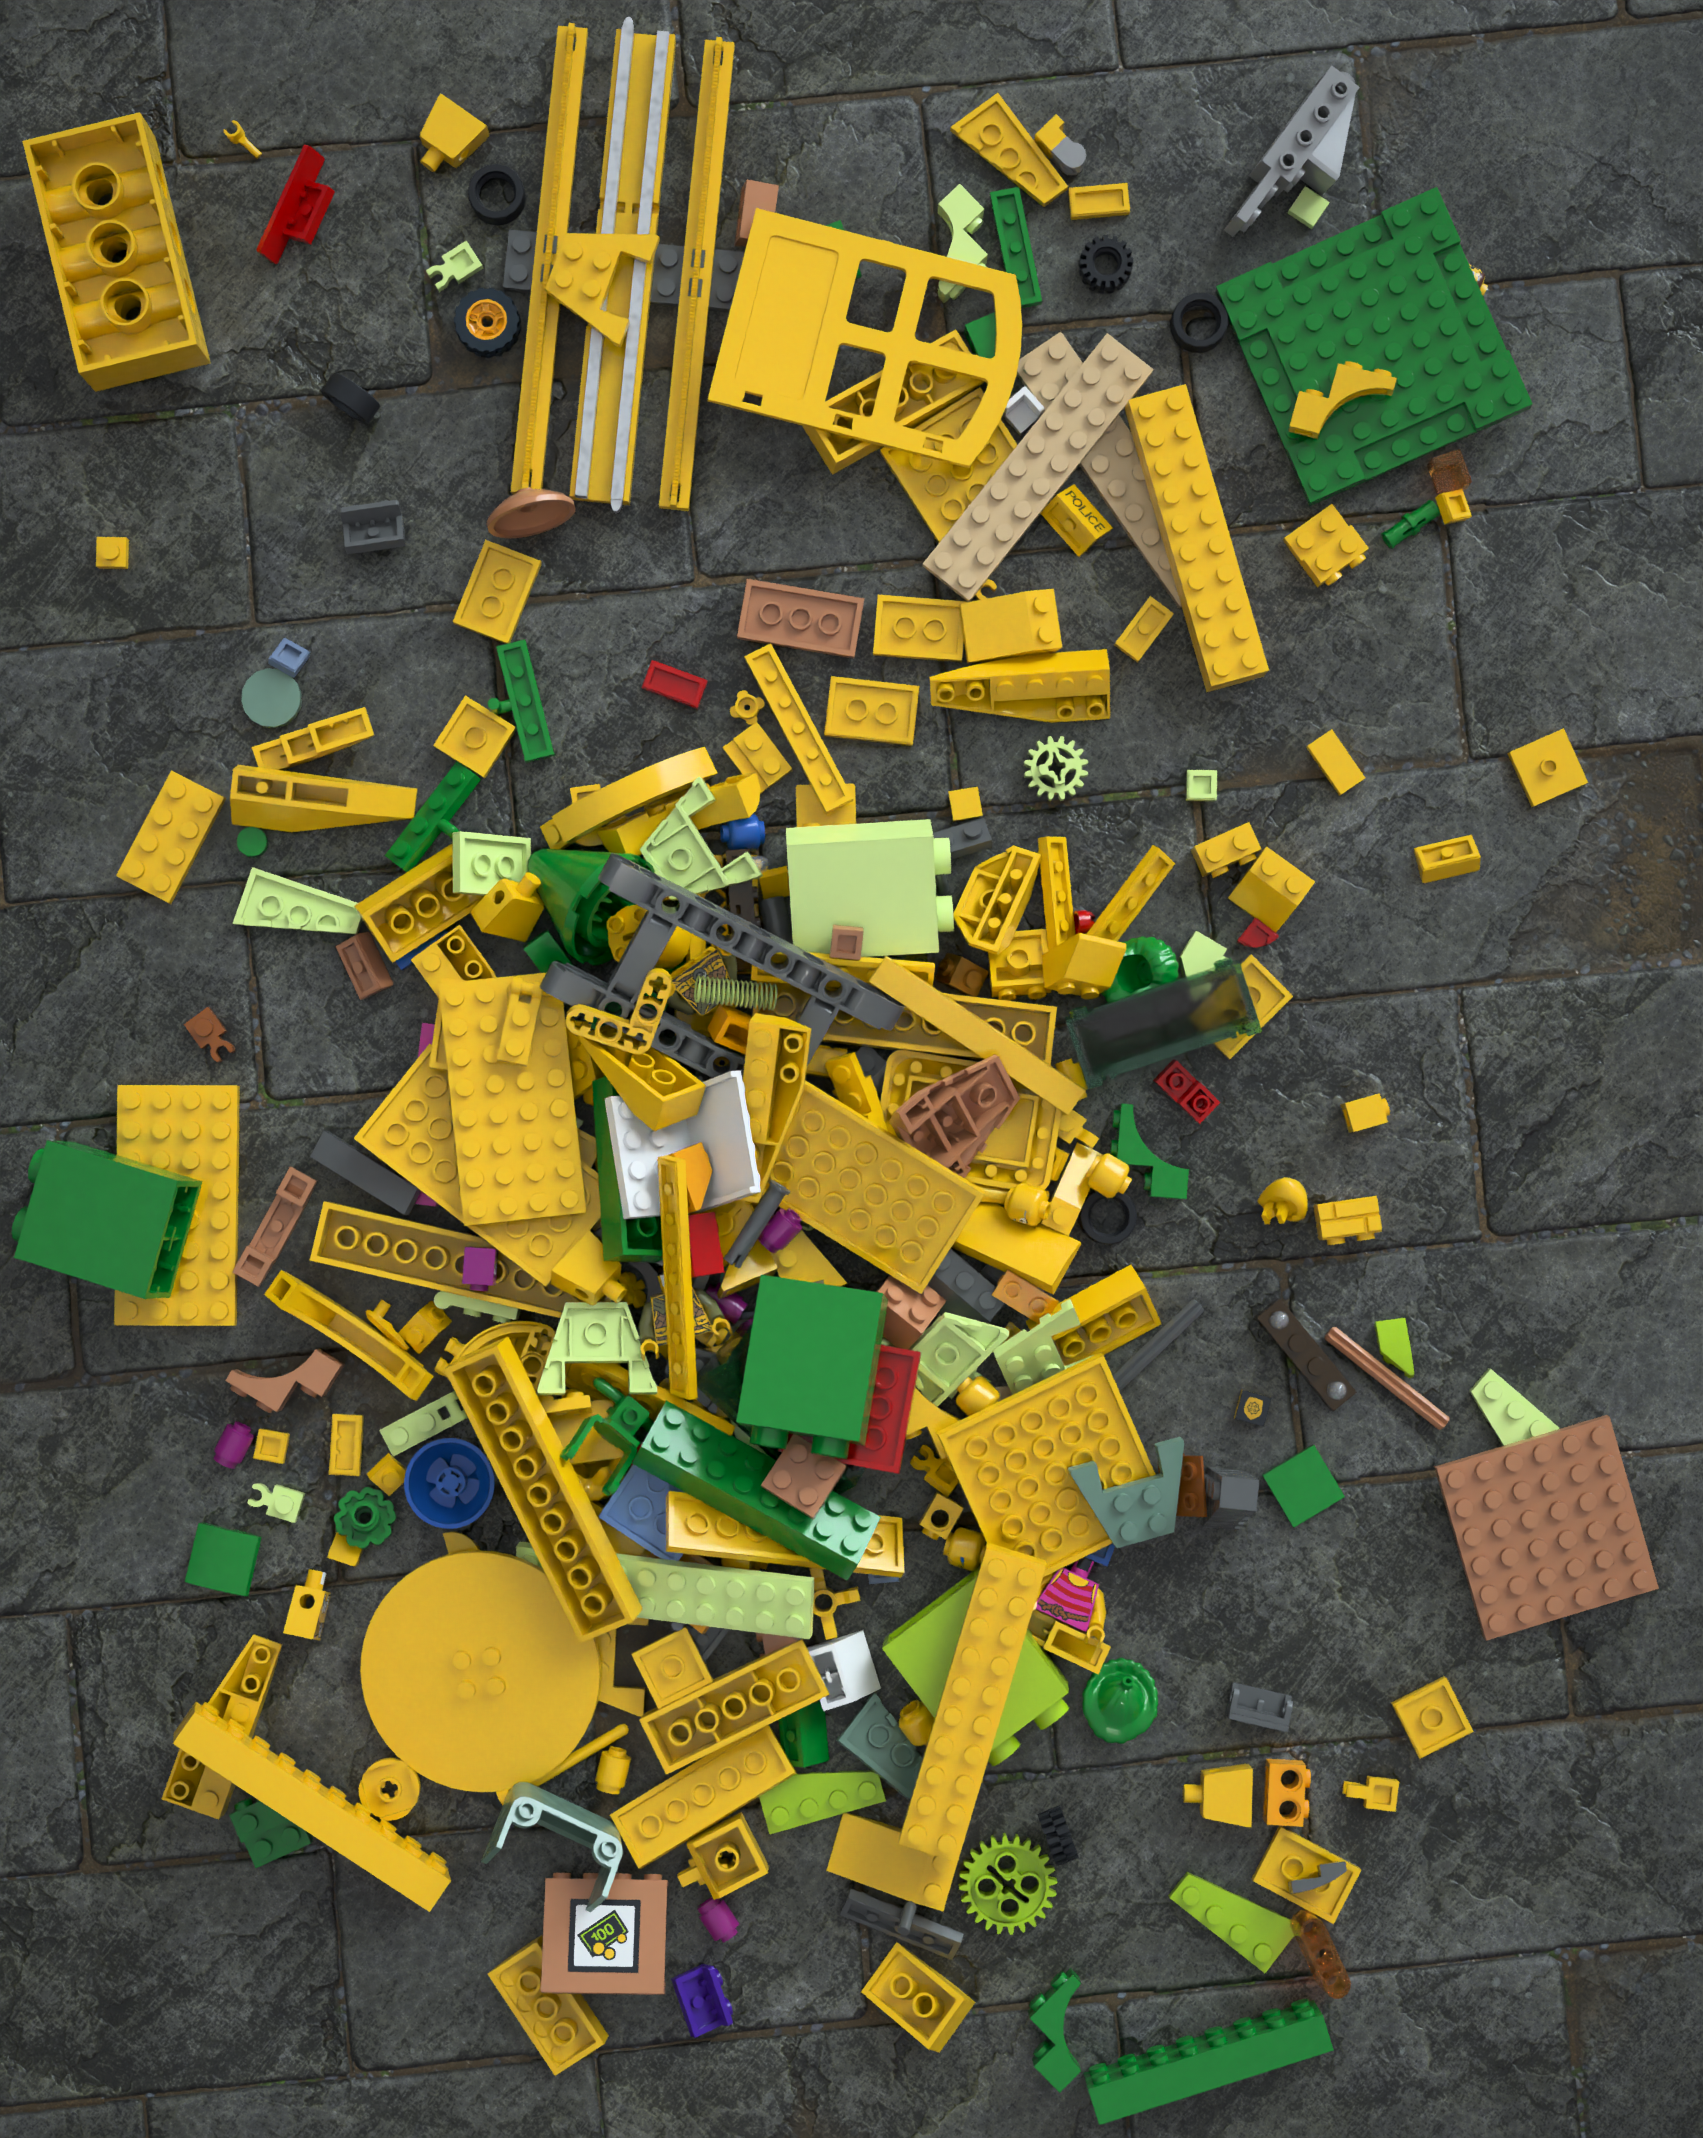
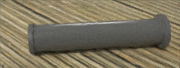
M770 1179L768 1181L770 1186L730 1250L724 1256L728 1263L731 1265L735 1263L734 1266L737 1268H741L742 1263L784 1196L790 1194L786 1187Z

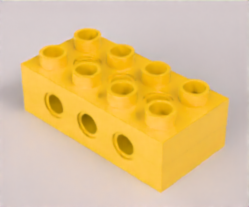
M139 112L22 141L78 373L97 392L211 364L156 137L142 114ZM113 193L109 203L98 205L102 196ZM127 250L126 256L122 261L112 263V258L117 252ZM134 307H141L137 318L125 320L129 310Z

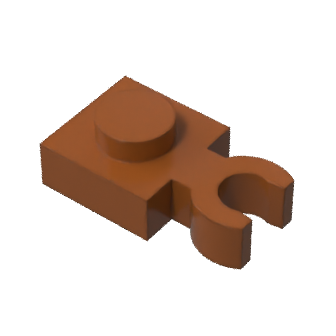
M210 1007L205 1008L184 1024L201 1049L210 1045L211 1056L216 1062L221 1063L223 1061L218 1054L221 1047L225 1046L232 1054L235 1052L234 1046L221 1038L228 1031Z

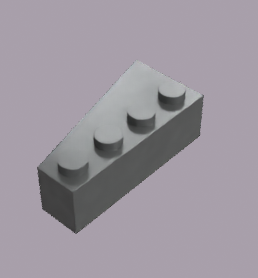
M1208 1467L1207 1474H1204L1207 1517H1203L1202 1527L1238 1531L1244 1525V1522L1248 1521V1517L1251 1518L1257 1511L1259 1480L1242 1470Z

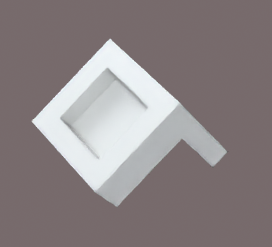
M1024 386L1009 399L1002 416L1021 436L1036 423L1044 413L1045 408Z

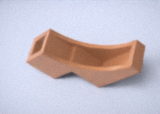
M316 1349L306 1362L286 1375L269 1378L257 1377L235 1369L231 1370L225 1381L232 1384L230 1389L245 1398L247 1394L258 1400L256 1405L259 1408L272 1413L273 1410L276 1412L282 1411L298 1383L302 1384L300 1389L314 1398L317 1395L321 1397L327 1395L345 1364L325 1351Z

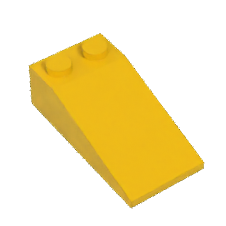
M609 1025L600 1027L601 1033L607 1037L614 1036L618 1031ZM623 1032L619 1040L624 1042V1037L627 1036L633 1039V1044L636 1046L641 1042ZM582 1036L579 1037V1041L632 1113L652 1130L657 1131L698 1114L706 1085L670 1056L651 1046L648 1051L638 1055Z
M848 1812L842 1814L826 1871L907 1901L944 1911L957 1862L899 1845L898 1842L902 1828Z

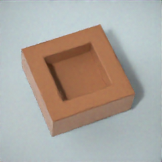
M833 925L830 957L860 960L863 927Z

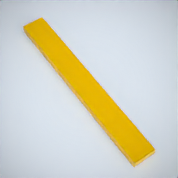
M888 956L883 958L870 977L869 982L982 1058L986 1059L993 1055L999 1056L1009 1076L1067 1115H1069L1086 1091L1085 1088Z
M664 1155L658 1157L670 1394L683 1399L693 1400L698 1398L686 1161L685 1159Z

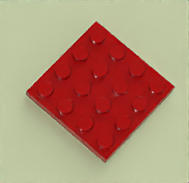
M881 1345L865 1446L850 1443L847 1459L835 1458L843 1464L900 1474L921 1352ZM793 1434L788 1435L787 1444L792 1438ZM798 1435L799 1437L803 1438L804 1440L812 1444L813 1437Z

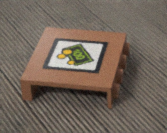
M553 1873V1878H545L541 1993L665 1995L668 1880H662V1875L644 1874V1880L632 1879V1874H615L608 1897L592 1912L586 1911V1907L599 1873H583V1879H571V1873Z

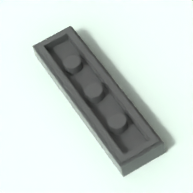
M323 1131L310 1156L403 1215L410 1214L421 1193L418 1188L401 1175L329 1131Z

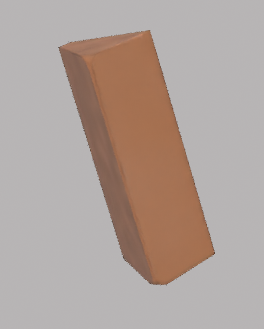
M369 932L356 934L336 946L360 1000H364L393 986V981Z

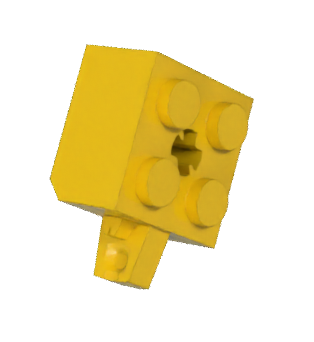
M742 1812L687 1841L686 1845L693 1858L688 1860L690 1867L679 1872L677 1877L682 1887L698 1881L700 1886L706 1884L715 1900L768 1874L769 1865ZM723 1851L733 1852V1860L729 1862L727 1858L721 1859Z

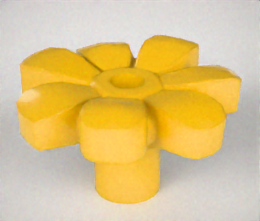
M624 1272L621 1274L619 1281L628 1290L620 1302H627L628 1305L633 1304L638 1309L646 1302V1294L641 1291L646 1286L641 1279L636 1282L637 1278L633 1273Z

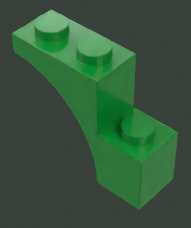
M1119 1104L1118 1110H1113L1112 1127L1117 1128L1116 1140L1111 1139L1110 1154L1128 1165L1150 1167V1172L1144 1173L1143 1190H1148V1197L1187 1199L1189 1169L1170 1165L1155 1156L1139 1136L1134 1121L1133 1104Z
M1071 1968L1066 1973L1063 1971L1058 1973L1050 1983L1052 1987L1044 1995L1042 1993L1036 1995L1030 2002V2009L1028 2010L1029 2018L1050 2039L1048 2043L1046 2041L1040 2043L1034 2050L1033 2065L1059 2093L1081 2072L1079 2063L1066 2045L1063 2029L1067 2005L1076 1989L1081 1985L1079 1976Z

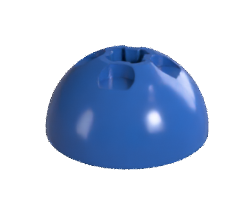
M457 1438L438 1439L419 1449L410 1460L404 1478L405 1495L415 1514L426 1523L445 1529L460 1528L478 1519L489 1506L495 1487L494 1472L486 1455L474 1444Z

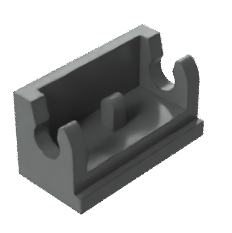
M1232 1682L1225 1715L1228 1719L1288 1732L1293 1708L1292 1696Z

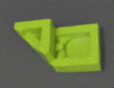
M1405 1318L1376 1321L1374 1327L1379 1351L1383 1355L1382 1360L1387 1364L1391 1363L1403 1371L1406 1377L1413 1378L1414 1367Z

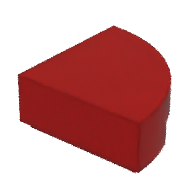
M1254 918L1236 942L1245 947L1259 948L1272 943L1279 935L1260 920Z

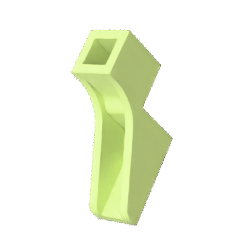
M959 184L938 204L937 213L946 222L952 235V242L947 257L987 267L985 264L987 263L988 254L967 234L968 232L970 234L975 233L983 224L984 208ZM940 280L938 284V297L943 303L950 297L955 300L966 287Z

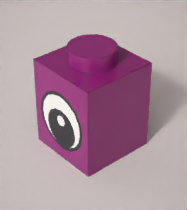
M465 1247L462 1284H470V1290L488 1291V1285H496L498 1250L495 1248Z

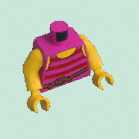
M1083 1557L1074 1562L1071 1571L1063 1567L1042 1578L1033 1611L1037 1609L1080 1630L1087 1631L1084 1643L1088 1644L1090 1637L1094 1636L1099 1641L1097 1647H1101L1105 1637L1103 1631L1106 1617L1104 1594L1098 1588V1583L1087 1579L1094 1561Z

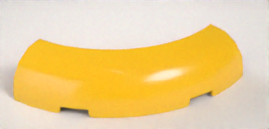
M756 773L728 777L725 782L711 787L706 783L716 801L693 815L691 820L697 830L728 821L750 818L756 811L760 801V786ZM689 789L645 805L644 812L636 813L630 817L622 816L599 829L597 833L604 847L612 853L642 855L640 848L663 819L665 820L676 807L675 804L682 796L684 797Z

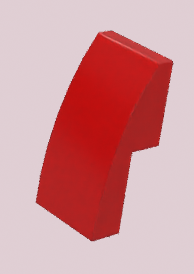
M1175 1059L1153 1080L1199 1124L1220 1104L1214 1095Z

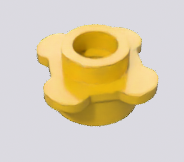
M742 690L737 693V700L735 706L730 708V714L733 718L739 717L746 720L748 725H753L758 720L757 714L759 710L764 708V700L761 697L755 698L748 694L747 691ZM745 705H749L750 709L745 710Z

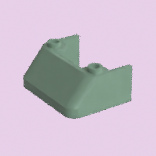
M516 1783L507 1793L481 1862L487 1864L502 1849L511 1824L526 1829L537 1823L592 1849L594 1860L601 1865L586 1907V1911L592 1912L608 1897L622 1858L623 1849L618 1829L612 1821L531 1783Z

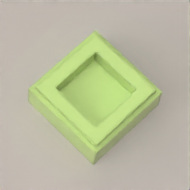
M1305 186L1289 209L1288 214L1310 229H1313L1330 202Z
M1187 770L1186 801H1216L1217 770Z

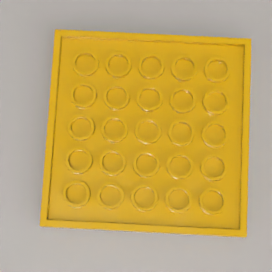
M1101 1352L936 1432L986 1543L1046 1560L1043 1577L1112 1544L1095 1513L1069 1474L1068 1467L1094 1461L1097 1464L1102 1490L1156 1475L1105 1357Z

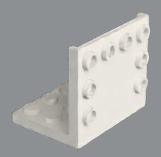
M741 1070L729 1071L704 1081L703 1083L706 1085L698 1114L657 1131L652 1130L636 1117L621 1096L605 1098L624 1219L661 1216L658 1157L671 1154L702 1142L704 1150L708 1154L709 1163L713 1171L701 1209L691 1213H701L761 1192L760 1175L757 1171L755 1145L752 1141L750 1115L747 1111L745 1085L742 1081Z

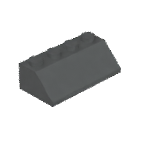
M952 1249L948 1251L928 1283L929 1287L946 1300L943 1307L937 1313V1317L939 1314L943 1315L947 1312L989 1323L1005 1304L991 1295L996 1287Z

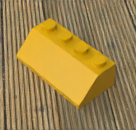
M452 843L354 907L393 963L468 915L485 895L453 893Z
M1132 1265L1057 1304L1051 1313L1052 1316L1062 1309L1061 1304L1071 1299L1081 1324L1052 1336L1064 1366L1100 1352L1105 1355L1161 1325L1147 1289ZM1031 1319L1025 1321L1029 1330L1039 1325Z

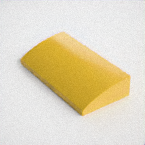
M980 1202L951 1248L1005 1273L1009 1270L1035 1287L1054 1295L1080 1248L1081 1242L1040 1223L1036 1226H1029L1011 1220L1008 1211L1003 1206L996 1203Z
M540 1935L488 1972V1976L556 2076L604 2045L609 2035L581 1994L541 1993L543 1936Z

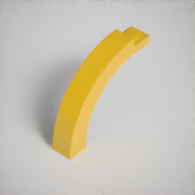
M698 748L646 767L593 792L553 815V819L540 826L550 849L563 850L592 831L635 809L668 795L691 788L692 783L699 776L705 782L718 773L706 748Z
M283 1270L279 1272L264 1294L280 1309L311 1325L355 1354L388 1379L406 1396L415 1401L418 1400L434 1377L423 1368V1364L377 1329L331 1298Z

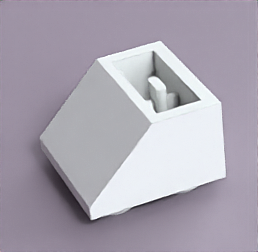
M863 1630L807 1647L829 1692L828 1696L820 1699L823 1711L854 1702L881 1689Z

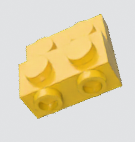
M1330 504L1283 539L1317 588L1323 583L1330 586L1343 576L1340 571L1348 565L1353 569L1366 559L1364 554L1369 549L1352 525L1348 526L1333 504Z
M1046 929L1015 931L1010 945L998 955L988 952L992 997H998L999 1000L1012 1001L1016 999V995H1028L1030 999H1041L1046 996V993H1051V989L1045 988L1041 956L1048 952Z

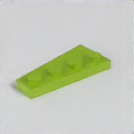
M1189 1872L1185 1873L1168 1895L1171 1900L1264 1973L1268 1971L1302 1926L1300 1922L1284 1917L1269 1908H1264L1249 1901L1247 1898L1233 1894Z

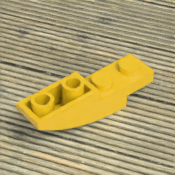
M855 1052L828 1059L825 1062V1066L840 1102L887 1130L871 1075L864 1076Z

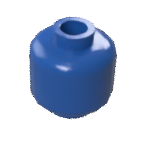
M752 814L750 818L728 821L726 825H721L720 827L721 842L726 843L729 850L750 849V852H756L759 846L765 842L764 822L759 821L755 814Z

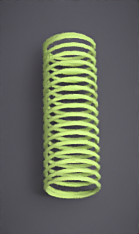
M699 975L695 982L694 1001L699 1003L701 997V1003L703 1004L706 996V1003L708 1004L711 995V1004H714L715 1001L716 1005H718L720 1000L722 1006L725 999V1005L727 1006L730 998L731 1007L733 1003L735 1007L739 1003L741 1008L744 1002V1007L747 1008L749 1001L750 1009L752 1006L756 1009L758 1005L760 1010L763 1004V1009L766 1010L768 1003V1010L773 1011L777 1002V985H771V983L767 985L761 982L757 984L756 981L748 983L747 980L744 982L740 980L738 982L737 979L733 981V979L728 980V978L725 980L721 978L719 980L718 977L714 979V977L709 978L707 976L705 978ZM702 979H703V980H704V983H703L702 994H701V981H702ZM707 979H708V982H709V983H708L707 993H706V981H707ZM713 979V987L711 992V981ZM721 981H722V982H723V985H722L721 997H720V989H721V988H720V984H721ZM726 981H727L728 985H727L726 995H725V983H726ZM732 981V988L730 994V983ZM745 983H746L747 987H746L745 997H744V985H745ZM751 983V990L749 995V985ZM765 985L766 989L763 998V987ZM770 985V992L768 997V987ZM774 987H775V1000H774V1005H773V1008H772L773 991H774Z

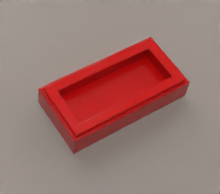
M652 660L642 689L698 710L708 680Z

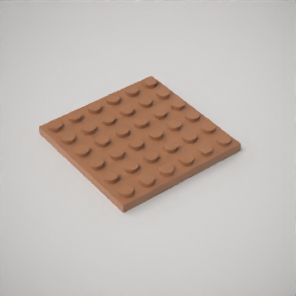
M1610 1416L1597 1417L1434 1467L1483 1638L1486 1641L1659 1589Z

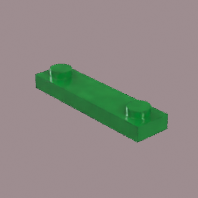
M1019 187L990 192L989 197L1004 270L1007 273L1016 275L1021 308L1041 305L1042 297Z

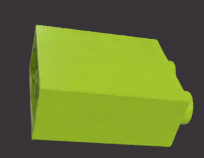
M980 1566L886 1636L883 1642V1651L934 1718ZM1028 1628L988 1759L992 1767L1007 1759L1020 1747L1021 1743L1014 1736L1016 1732L1032 1720L1040 1730H1043L1061 1718L1069 1709L1062 1699L1069 1693L1068 1680L1043 1647L1037 1643Z

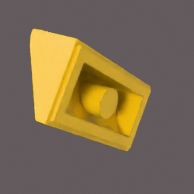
M1472 834L1414 848L1422 883L1475 872L1480 869L1481 857Z

